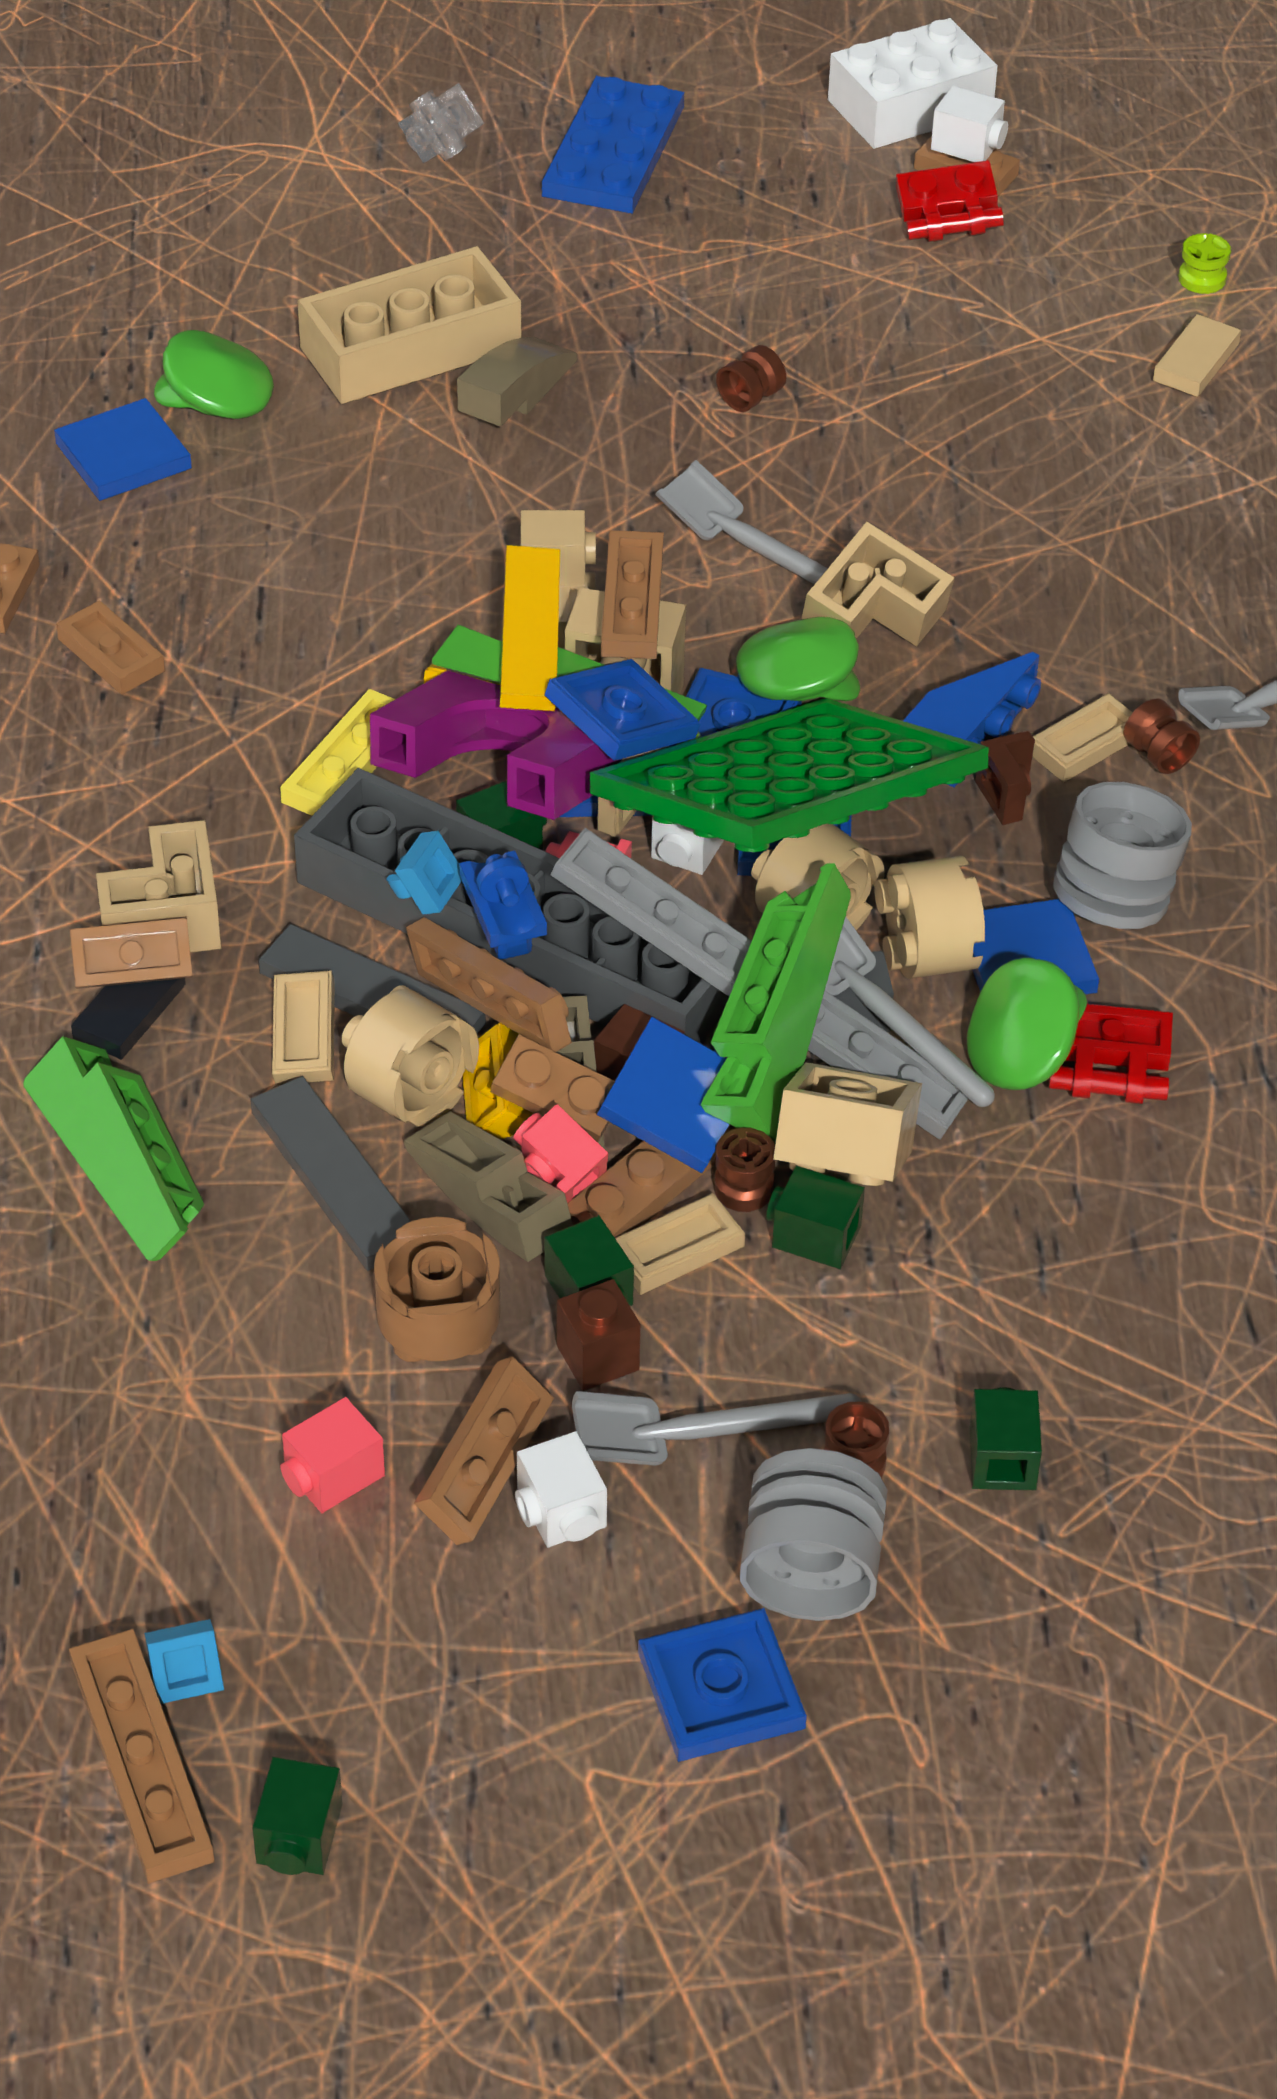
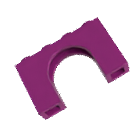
M448 670L370 714L371 765L417 778L458 754L476 750H509L512 752L507 754V806L555 820L593 796L590 794V772L618 764L622 760L613 761L559 708L556 707L555 711L501 708L500 685Z

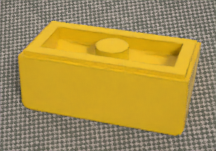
M501 1022L478 1038L479 1056L474 1073L465 1069L462 1076L466 1121L498 1139L514 1136L518 1128L534 1114L490 1092L493 1080L516 1038L520 1035Z

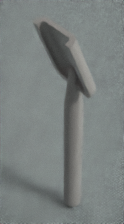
M697 460L693 461L682 474L664 489L661 488L655 494L703 540H711L723 530L742 545L814 585L828 569L755 527L736 520L743 512V504Z
M1277 680L1263 686L1248 697L1231 686L1180 688L1178 698L1182 706L1211 730L1263 727L1268 723L1270 716L1261 708L1277 704Z
M845 917L825 990L831 995L837 996L850 987L868 1009L976 1106L987 1107L991 1105L995 1098L992 1087L884 990L864 977L875 967L876 959L850 921Z
M576 1391L572 1400V1411L576 1431L591 1460L657 1466L662 1464L668 1456L665 1440H693L826 1422L829 1413L837 1406L847 1402L861 1401V1399L855 1394L848 1393L687 1414L661 1421L659 1408L650 1398Z

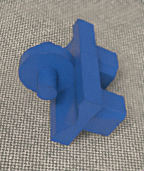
M516 851L506 852L503 855L493 854L486 859L485 863L472 861L459 863L461 880L490 948L494 947L499 959L529 954L532 951V938L547 935V922L529 883L526 868L519 860Z

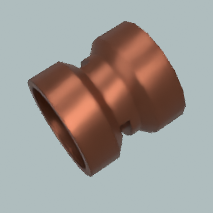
M757 345L744 353L741 361L735 360L722 367L717 373L716 383L723 400L731 408L739 412H746L758 405L762 396L768 397L782 389L786 383L787 374L780 357L772 349L764 345Z
M1160 698L1151 699L1140 705L1131 714L1124 726L1123 735L1125 740L1140 752L1146 751L1149 762L1163 774H1171L1184 767L1195 755L1200 745L1199 733L1189 723L1183 720L1177 721L1175 710Z
M754 1128L733 1129L721 1136L716 1145L715 1195L725 1207L734 1211L751 1212L761 1209L769 1203L774 1191L773 1170L775 1168V1160L773 1158L775 1144L763 1131Z
M862 1401L841 1404L831 1411L825 1424L826 1444L823 1450L837 1451L859 1459L876 1471L882 1479L886 1469V1447L890 1432L888 1419L881 1410L872 1404Z

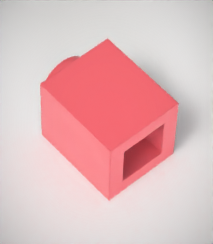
M347 1397L342 1398L282 1434L284 1462L280 1465L282 1476L296 1496L302 1497L306 1495L321 1514L385 1476L383 1438Z

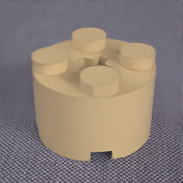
M824 824L810 829L809 835L804 837L783 838L774 850L764 851L753 864L751 875L757 880L755 890L757 908L763 914L767 902L784 891L792 898L796 897L817 883L822 866L827 863H835L851 892L846 917L855 930H857L873 908L865 901L870 894L872 886L875 887V881L884 879L883 862L876 854L834 824Z
M964 856L894 864L889 868L886 879L875 881L874 893L877 909L880 914L886 913L889 936L883 938V951L888 970L900 969L906 978L911 979L974 970L980 967L983 956L973 957L974 943L985 942L983 905L976 878H964L960 869L962 866L969 865Z
M404 985L395 987L388 995L377 1001L364 1016L357 1015L353 1017L344 1028L342 1034V1043L347 1047L344 1074L349 1089L396 1119L405 1123L411 1122L416 1126L431 1124L448 1113L457 1104L464 1093V1090L457 1087L465 1069L474 1073L478 1062L479 1041L475 1029L457 1015Z

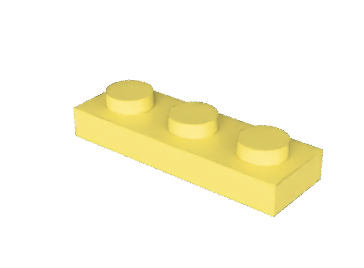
M368 689L280 787L281 803L313 816L357 768L372 774L377 766L371 765L370 714L395 699Z

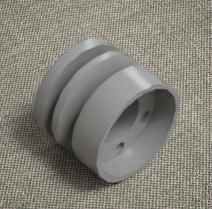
M1102 782L1086 787L1077 796L1068 826L1067 841L1062 846L1060 861L1057 863L1054 873L1053 888L1059 900L1075 914L1104 926L1117 929H1141L1158 923L1167 913L1170 894L1174 891L1176 884V871L1182 865L1191 837L1192 822L1181 806L1168 796L1149 787L1128 782Z
M813 1448L791 1450L766 1459L753 1475L748 1512L749 1526L745 1531L741 1559L740 1582L748 1595L769 1610L798 1619L815 1621L841 1619L864 1610L876 1597L881 1552L880 1542L883 1536L888 1491L880 1475L863 1461L830 1450Z

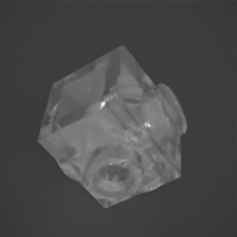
M459 83L437 97L432 89L408 104L413 113L398 123L406 136L408 144L416 151L423 163L440 154L443 161L456 155L467 147L463 138L484 124Z

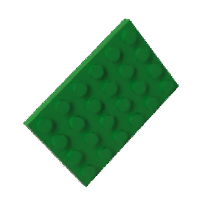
M824 698L590 772V794L612 801L615 808L639 810L653 815V820L658 823L686 826L693 829V833L696 836L704 838L718 837L732 842L737 850L760 852L768 849L769 843L783 838L807 836L810 833V829L824 824L845 823L849 821L850 815L865 810L876 811L886 809L891 801L903 797L923 796L927 794V789L941 784L961 783L965 780V776L988 768L989 747Z

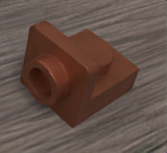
M1030 731L981 742V745L989 747L988 768L976 773L975 782L1002 825L1023 820L1026 796H1029L1031 793L1029 774L1035 739Z

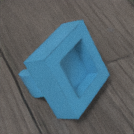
M439 831L420 833L406 855L401 857L400 863L395 869L397 874L389 875L386 879L398 898L412 897L422 914L440 913L462 881L459 863Z
M211 1619L144 1633L152 1680L160 1704L224 1690Z

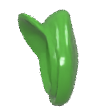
M186 330L177 333L168 341V346L163 353L164 374L155 385L154 396L156 401L163 406L192 408L207 415L239 419L256 415L267 406L272 396L274 383L268 367L249 349L209 332Z
M813 617L768 627L750 637L742 645L736 657V668L740 681L750 692L763 698L805 701L825 697L833 700L852 701L860 693V683L853 671L859 651L855 632L847 623L835 618Z
M1019 958L1000 966L983 986L968 1027L967 1051L971 1065L976 1073L985 1082L1007 1090H1024L1048 1080L1065 1062L1074 1044L1078 1022L1087 1006L1085 993L1073 984L1070 977L1061 968L1050 961Z

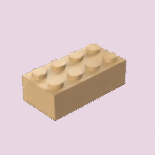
M478 246L298 300L300 348L341 404L473 364L495 347L507 341L521 338V300Z

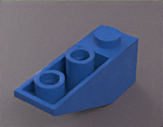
M1030 652L931 690L903 721L977 744H981L982 741L1006 736L1017 714L1023 708L1029 709L1039 695L1041 679L1037 678L1040 655ZM947 784V785L952 786V787L955 788V786H956L957 784Z

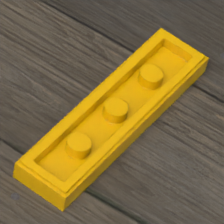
M506 546L500 683L501 708L555 711L556 706L545 696L549 680L557 678L560 549Z

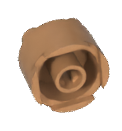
M449 1217L421 1218L406 1223L397 1229L396 1238L385 1248L382 1244L376 1253L374 1262L377 1321L383 1336L393 1346L394 1353L404 1361L417 1362L420 1360L448 1361L467 1355H478L486 1351L492 1343V1336L499 1324L501 1313L500 1261L493 1242L484 1233H482V1238L466 1230L465 1222Z

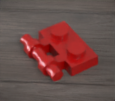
M990 160L896 174V189L903 221L906 222L908 240L927 238L928 242L943 240V235L967 231L973 236L985 234L987 228L1004 225L1002 208L998 207V194Z
M1087 1004L1078 1022L1074 1044L1065 1060L1074 1061V1068L1061 1066L1050 1077L1049 1089L1072 1091V1097L1087 1099L1090 1098V1093L1125 1096V1103L1143 1104L1144 1099L1167 1101L1169 1077L1146 1075V1070H1169L1173 1012ZM1093 1063L1127 1067V1073L1093 1070Z

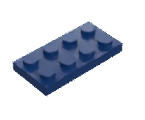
M596 76L542 180V197L633 214L684 109V92L668 89L662 85H644L623 81L618 77Z

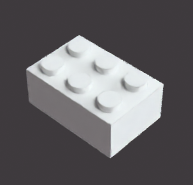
M951 18L936 20L925 26L904 32H896L888 37L864 44H855L850 48L831 53L828 101L870 146L876 149L931 132L933 130L934 110L952 86L995 97L998 65Z

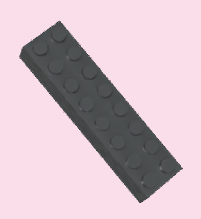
M357 768L294 834L297 883L406 934L407 926L425 917L447 930L454 931L459 937L476 947L486 949L496 958L498 957L494 947L490 948L462 881L440 913L422 914L412 897L398 898L386 879L389 875L397 874L395 869L399 865L401 857L406 855L420 833L439 831L458 863L466 861L485 863L486 859L493 854L503 855L506 852L516 851L519 860L526 868L529 883L546 919L547 935L532 938V951L529 954L499 960L513 968L521 969L526 975L543 985L555 988L562 997L587 995L589 1019L604 1026L626 1004L685 1031L686 1036L700 1043L722 1016L729 996L552 877L550 874L560 858L365 770Z

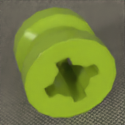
M1200 233L1188 237L1182 247L1184 262L1179 268V282L1187 290L1199 294L1215 293L1223 289L1227 280L1225 265L1229 262L1231 254L1229 243L1222 237L1214 234Z

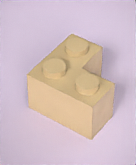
M521 510V546L560 549L558 647L565 649V628L579 588L595 590V572H585V564H596V532H585V510Z
M866 522L807 593L802 619L831 617L841 620L852 628L856 639L871 620L875 619L917 647L946 611L955 578L874 525Z
M205 820L148 826L153 867L96 873L102 926L187 918L190 952L221 949L217 898Z

